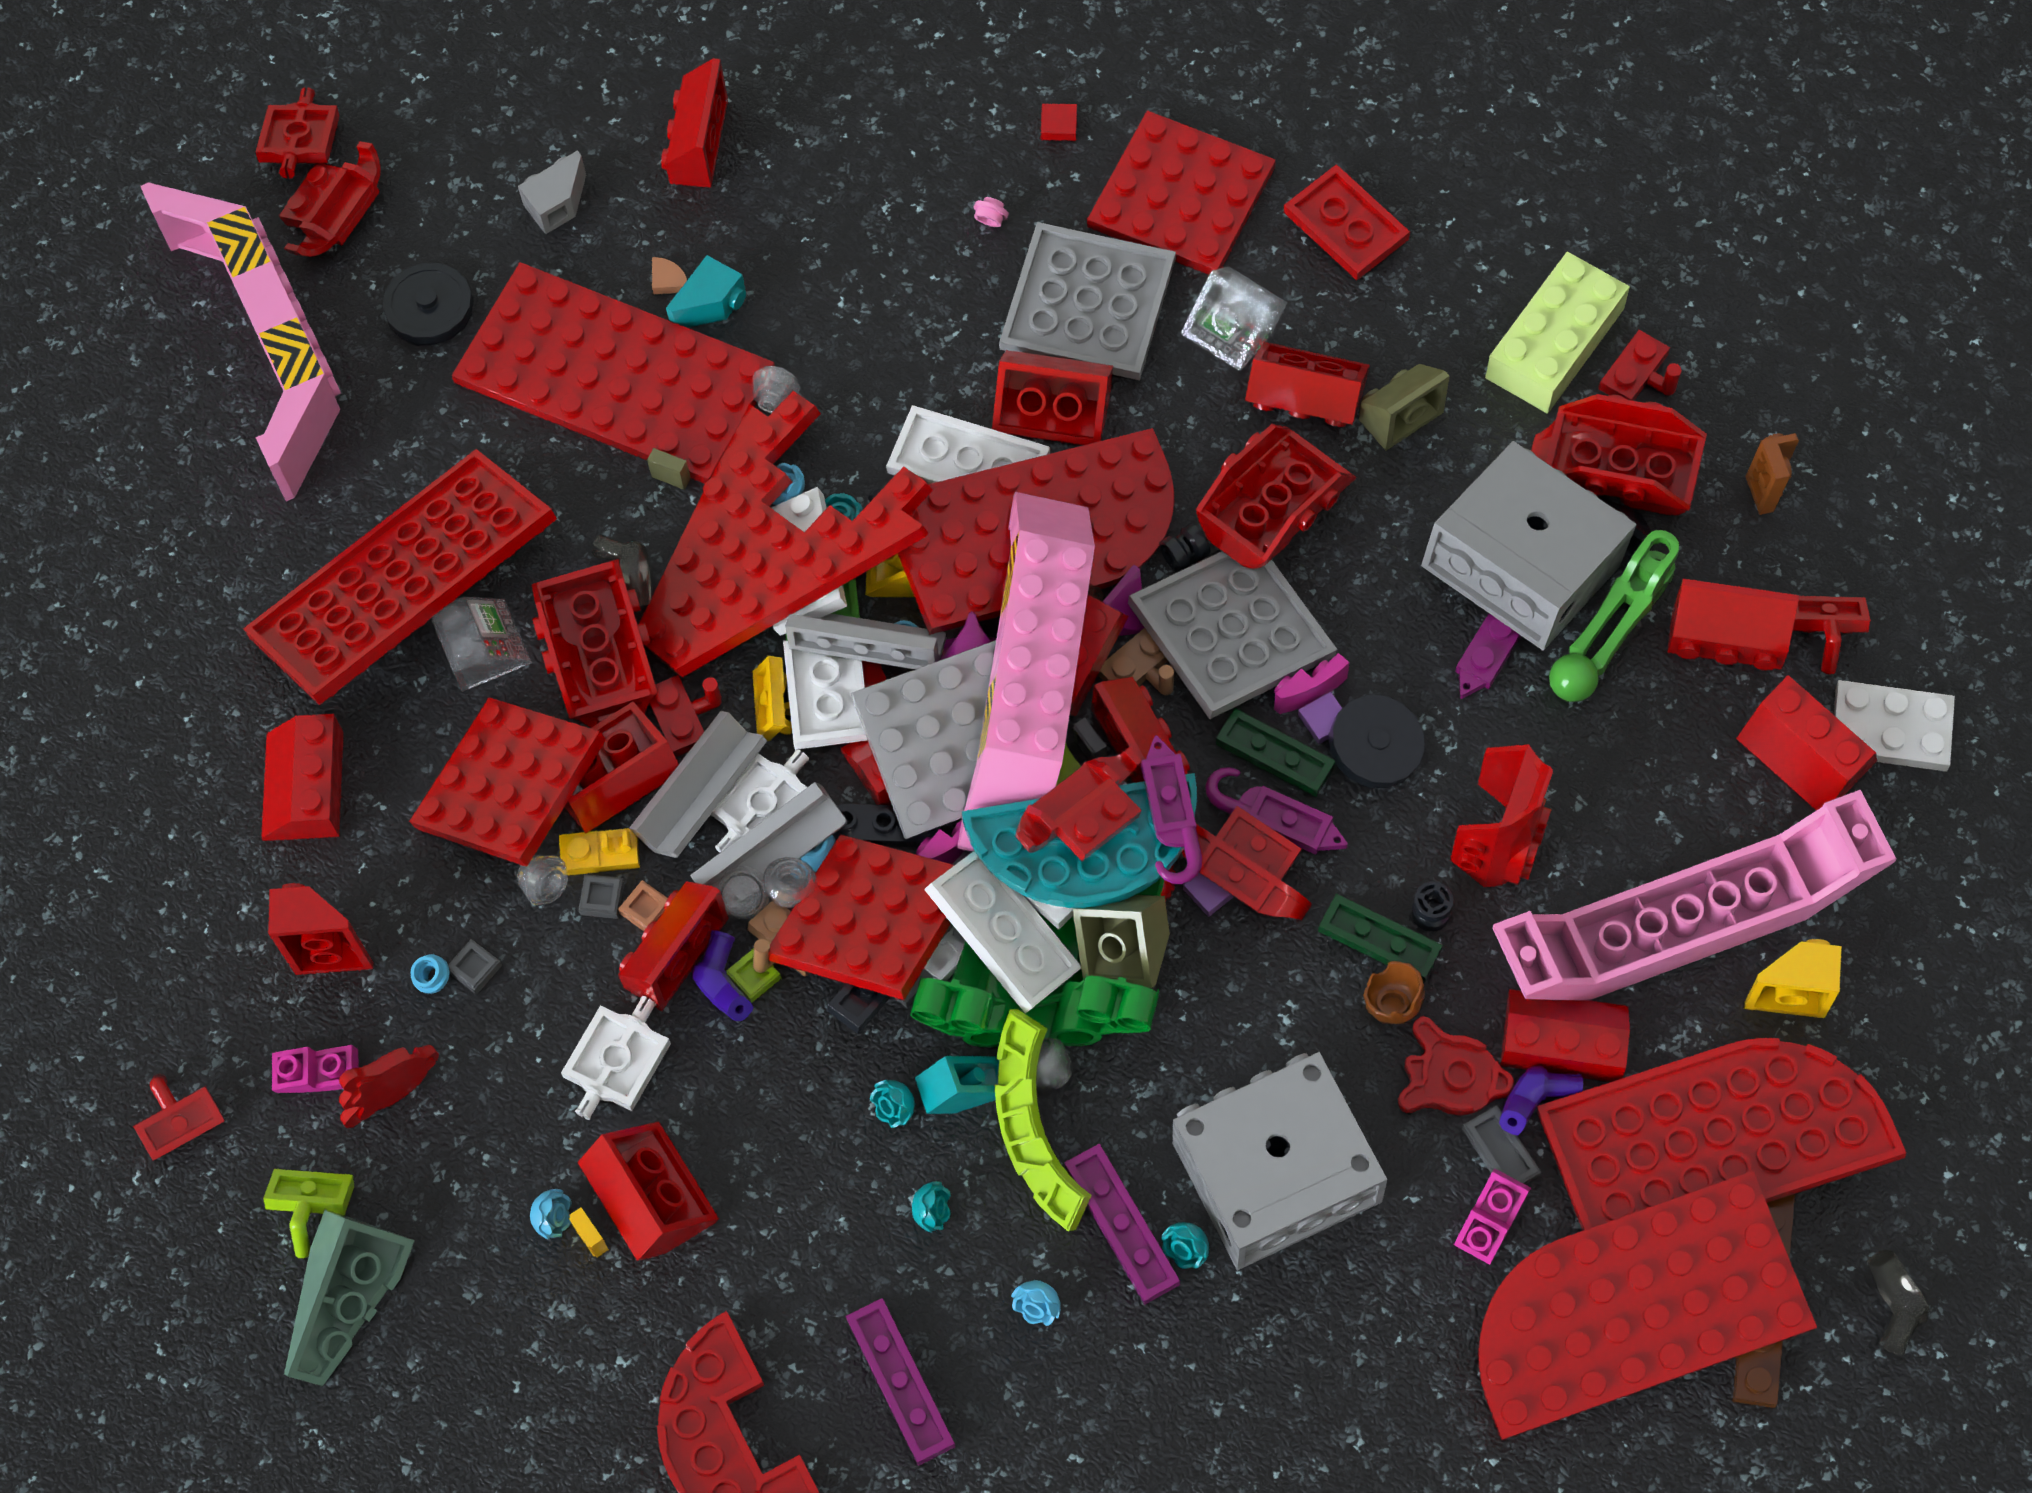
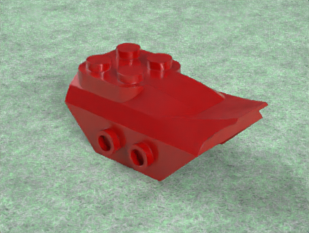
M1596 394L1559 406L1555 421L1542 432L1535 434L1531 451L1538 458L1554 469L1562 471L1569 479L1584 489L1593 492L1596 496L1609 495L1618 497L1626 506L1666 515H1680L1690 511L1707 434L1673 408L1664 407L1657 402L1643 403L1627 400L1619 395L1606 396Z
M1271 424L1261 434L1258 432L1254 433L1240 453H1232L1224 461L1220 474L1197 506L1196 513L1206 538L1213 545L1246 568H1261L1283 550L1298 531H1307L1322 509L1326 511L1331 509L1338 500L1340 493L1357 477L1290 428Z
M616 559L531 584L539 615L532 618L538 640L544 638L546 640L548 650L542 652L548 674L555 672L569 719L580 720L592 728L632 701L645 714L651 698L658 693L644 646L651 644L645 622L637 624L634 612L641 610L635 589L627 590L619 560Z
M1529 744L1486 748L1478 785L1504 805L1506 811L1500 823L1459 825L1450 861L1483 887L1502 886L1507 882L1518 885L1521 878L1528 880L1552 809L1545 807L1547 799L1544 797L1553 774V769L1535 754Z

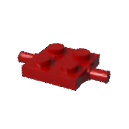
M305 87L301 89L297 103L268 105L257 144L256 156L258 163H282L279 173L286 179L288 175L289 179L294 177L298 163H328L340 115L337 105L314 104L315 91L309 87L307 92Z

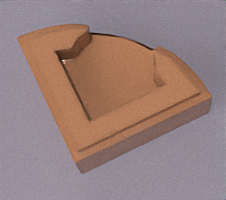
M652 257L653 294L678 293L687 281L683 270L670 260Z

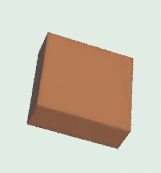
M642 880L618 908L621 916L644 931L650 922L658 921L665 911L664 906L668 898Z

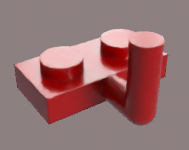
M1638 330L1602 378L1598 389L1608 395H1619L1627 400L1634 401L1646 384L1661 393L1670 396L1676 391L1682 370L1678 364L1672 363L1667 366L1664 377L1658 374L1656 371L1668 356L1670 347Z
M1799 596L1793 631L1808 633L1824 631L1826 642L1821 665L1823 673L1834 674L1837 670L1842 641L1840 632H1869L1871 620L1866 598Z
M679 675L655 684L658 693L651 698L649 705L675 757L689 752L704 733L697 716L719 707L722 703L717 680L712 677L706 678L703 681L702 686L705 696L692 702L686 693Z
M163 1074L153 1076L150 1081V1089L162 1110L133 1126L152 1161L225 1121L206 1085L176 1101L167 1086L166 1076Z

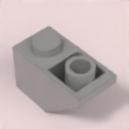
M578 150L569 156L561 157L554 165L538 174L529 176L522 184L518 185L523 206L545 234L576 217L586 178L582 156Z

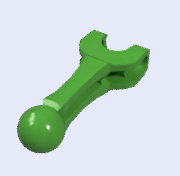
M1655 530L1647 535L1633 554L1623 574L1613 582L1596 615L1582 634L1569 647V654L1560 657L1552 665L1549 682L1552 690L1559 698L1569 702H1579L1593 694L1598 685L1599 675L1605 672L1612 657L1628 634L1651 611L1652 605L1655 604L1673 578L1675 571L1674 562L1679 552V542L1673 534L1663 530ZM1663 543L1669 548V553L1666 555L1656 550L1650 551V548L1654 544ZM1623 602L1629 604L1630 607L1605 644L1592 659L1586 657L1585 655L1591 644Z

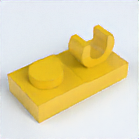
M768 656L752 672L757 734L763 735L767 741H770L779 732L786 735L792 734V723L785 717V715L791 714L789 702L784 703L783 697L787 686V676L783 672L782 658Z
M629 828L590 831L586 834L581 832L559 835L560 864L563 876L640 868L638 837Z

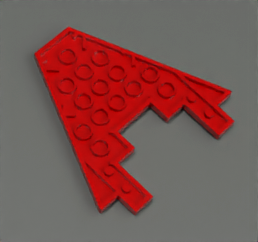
M792 391L769 416H766L749 404L710 479L704 484L701 498L640 620V623L645 622L651 644L644 647L681 677L702 667L785 619L789 614L797 612L925 538L929 532L910 515L933 491L929 484L903 466L853 521L829 505L812 525L803 532L770 508V505L792 483L787 474L773 464L821 413L814 404L795 391Z

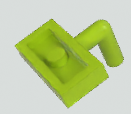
M282 1169L273 1170L263 1198L265 1209L293 1211L290 1231L296 1257L306 1258L309 1256L310 1242L306 1225L310 1213L323 1214L324 1210L345 1215L354 1189L353 1175Z

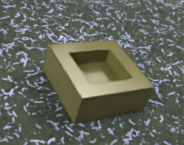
M653 448L647 459L651 476L685 490L691 479L687 461Z

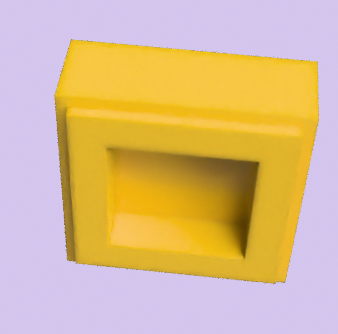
M581 1207L569 1215V1220L594 1257L598 1258L609 1250L602 1236Z

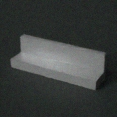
M789 614L785 625L789 649L910 669H918L940 661L946 642V633L943 631L929 635L928 630L924 628L837 614H829L820 619Z
M720 711L629 829L654 853L677 858L766 744L767 740L763 735L747 732L729 712Z
M814 782L690 876L695 883L714 886L719 889L728 913L845 826L847 819L824 787Z

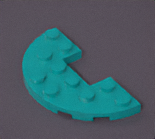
M1195 773L1185 774L1195 817L1197 785ZM1144 781L1119 785L1142 810L1139 818L1084 861H1081L1058 836L1033 853H1029L1015 837L1020 819L1029 804L1032 805L1039 799L962 811V820L969 841L987 869L1001 882L1023 896L1053 906L1088 908L1128 899L1144 891L1161 878L1155 866L1157 861H1161L1164 867L1169 870L1184 850V847L1166 846L1156 838Z

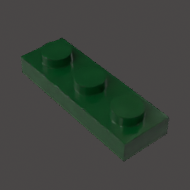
M1236 708L1216 737V745L1317 797L1335 767L1336 761Z
M1338 894L1335 895L1318 929V932L1386 965L1390 961L1411 964L1421 973L1423 983H1425L1443 947L1442 944Z

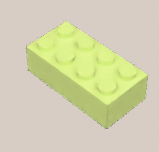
M1566 252L1489 356L1485 378L1548 414L1624 310L1630 286L1575 255Z

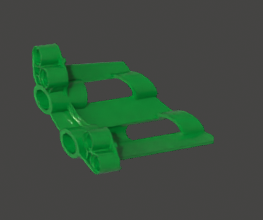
M1161 877L1157 882L1136 895L1161 896L1164 879ZM1040 914L1042 919L1081 965L1074 916L1060 929H1057ZM965 941L951 982L934 978H922L921 976L910 1015L915 1020L945 1034L963 1037V1041L970 1045L998 1047L1009 1011L1018 1009L1023 1012V1010ZM1080 969L1029 1010L1026 1015L1047 1028L1043 1041L1050 1040L1053 1043L1064 1046H1086L1100 1041L1102 1035L1150 1031L1160 991L1158 989L1156 992L1142 985L1128 983L1126 978L1118 977V980L1101 976H1088L1086 974L1083 980L1082 970Z

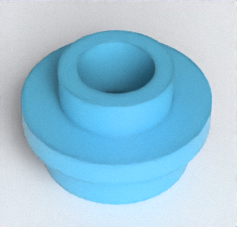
M434 954L425 955L417 959L412 965L410 972L414 986L419 991L427 994H433L443 989L448 982L450 973L447 962ZM435 969V975L429 981L428 975L431 970Z

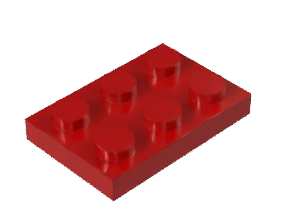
M1337 164L1284 204L1283 213L1356 280L1360 279L1397 250L1410 237V231Z

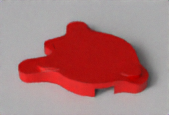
M1422 1016L1415 1020L1412 1033L1424 1050V1054L1421 1056L1410 1055L1405 1059L1404 1069L1410 1084L1399 1095L1398 1106L1401 1111L1413 1113L1422 1108H1434L1448 1114L1468 1115L1482 1110L1495 1099L1507 1097L1511 1093L1514 1086L1513 1076L1504 1070L1498 1061L1494 1060L1485 1044L1467 1036L1447 1034L1428 1017Z
M431 1045L415 1047L412 1052L413 1054H409L406 1048L402 1047L366 1066L345 1071L339 1078V1084L344 1089L339 1096V1103L345 1109L340 1115L343 1125L346 1128H352L362 1120L369 1118L376 1111L393 1105L411 1093L435 1065L439 1057L436 1049Z

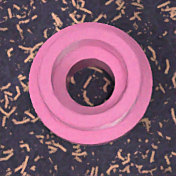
M985 197L983 201H976L973 207L976 211L974 218L992 227H1001L1002 221L1007 220L1009 215L1008 211L1004 209V203L991 197Z

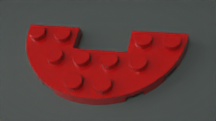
M726 1310L699 1329L685 1344L686 1348L678 1357L673 1368H670L659 1399L660 1409L657 1434L662 1460L670 1480L678 1493H819L800 1455L762 1474L728 1405L765 1385Z

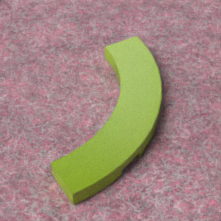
M1012 1009L1009 1011L1004 1024L997 1052V1059H1000L998 1084H995V1098L1001 1134L1017 1174L1023 1176L1027 1185L1034 1193L1033 1198L1038 1205L1067 1231H1074L1092 1195L1083 1189L1060 1164L1047 1140L1041 1123L1037 1103L1036 1073L1038 1058L1047 1028L1020 1010Z

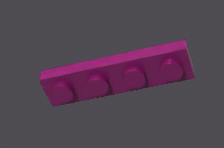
M1097 1144L1064 1162V1167L1068 1174L1092 1195L1087 1207L1144 1305L1180 1285L1178 1276L1101 1145Z
M883 1298L847 1315L846 1320L918 1466L955 1448V1443Z

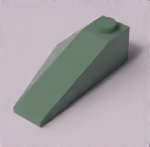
M324 1210L309 1252L284 1375L320 1386L326 1383L352 1347V1339L365 1321L370 1322L377 1312L374 1308L387 1290H393L401 1279L415 1240Z

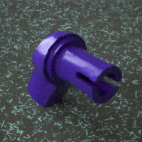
M712 930L702 962L693 965V979L703 994L719 1010L734 1021H743L749 1016L754 1007L731 981L727 971L724 970L732 945L735 942V937L721 931Z
M1542 1065L1529 1067L1519 1078L1506 1100L1500 1116L1499 1123L1501 1128L1510 1134L1518 1136L1525 1128L1537 1106L1546 1097L1564 1098L1582 1092V1074L1550 1073Z

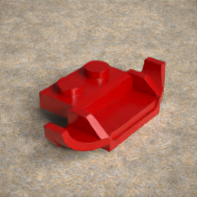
M360 141L356 147L359 152L357 165L345 162L340 168L316 163L308 172L302 184L294 195L290 197L287 205L279 215L285 225L301 228L306 235L300 245L287 243L284 247L286 251L294 255L312 257L328 251L334 244H344L380 192L377 184L380 178L381 167L377 151L372 143Z
M1129 747L1117 756L1099 757L1085 761L1077 771L1035 803L1028 805L1020 819L1015 837L1029 853H1033L1058 836L1081 861H1084L1139 818L1142 810L1119 785H1123L1141 765L1142 759Z
M1236 806L1216 836L1196 824L1202 854V868L1199 872L1201 875L1259 914L1300 920L1304 918L1312 903L1282 881L1301 853L1302 849L1239 806ZM1183 850L1182 854L1186 859L1185 851Z

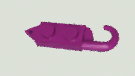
M1491 614L1487 615L1456 666L1455 672L1459 674L1461 699L1484 687L1487 689L1491 687L1521 637L1520 634Z
M1156 735L1147 758L1141 761V769L1156 838L1166 846L1184 847L1187 866L1183 871L1177 873L1168 871L1161 861H1157L1155 866L1158 874L1164 880L1172 884H1184L1193 880L1202 868V854L1196 831V822L1181 754H1175Z
M1231 767L1220 768L1208 777L1205 785L1206 795L1211 804L1218 809L1231 814L1236 806H1239L1298 847L1315 855L1321 850L1347 848L1348 843L1332 823V816L1265 786L1250 788L1241 796L1239 801L1222 794L1218 789L1219 781L1226 776L1238 777L1240 775L1238 769Z

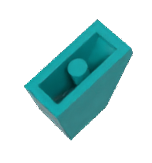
M707 255L666 307L669 321L688 328L726 320L733 310H737L742 306L746 298L743 275Z
M945 1056L916 1076L915 1080L927 1114H955L996 1100L995 1084H998L1000 1059H997V1056Z

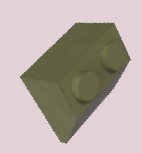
M1418 364L1410 370H1401L1392 378L1389 384L1380 390L1375 388L1363 397L1360 404L1359 421L1384 450L1387 451L1444 413L1450 376L1444 370L1423 364Z
M1134 895L1112 904L1088 908H1072L1083 980L1087 974L1088 976H1101L1118 980V977L1126 978L1128 983L1150 988L1156 985L1170 935L1165 896Z

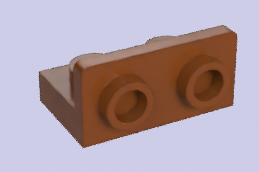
M1796 433L1789 435L1773 434L1761 440L1746 474V480L1759 515L1774 512L1780 497L1783 495L1786 484L1791 478L1790 459L1799 442Z

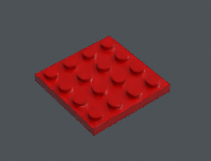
M1147 110L1087 218V227L1119 240L1176 252L1175 262L1217 278L1272 175L1276 160Z
M489 697L409 822L417 830L527 867L607 739L600 731Z
M840 834L772 940L769 961L905 1000L951 924L924 889L955 865Z

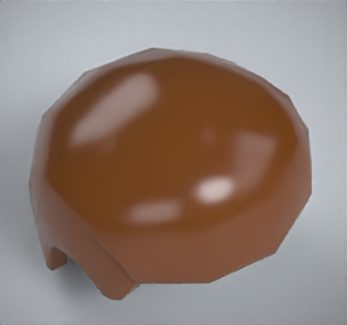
M1390 961L1384 971L1378 974L1372 973L1363 995L1368 1013L1383 1024H1402L1413 1019L1419 1013L1425 999L1421 973L1411 964L1399 961Z

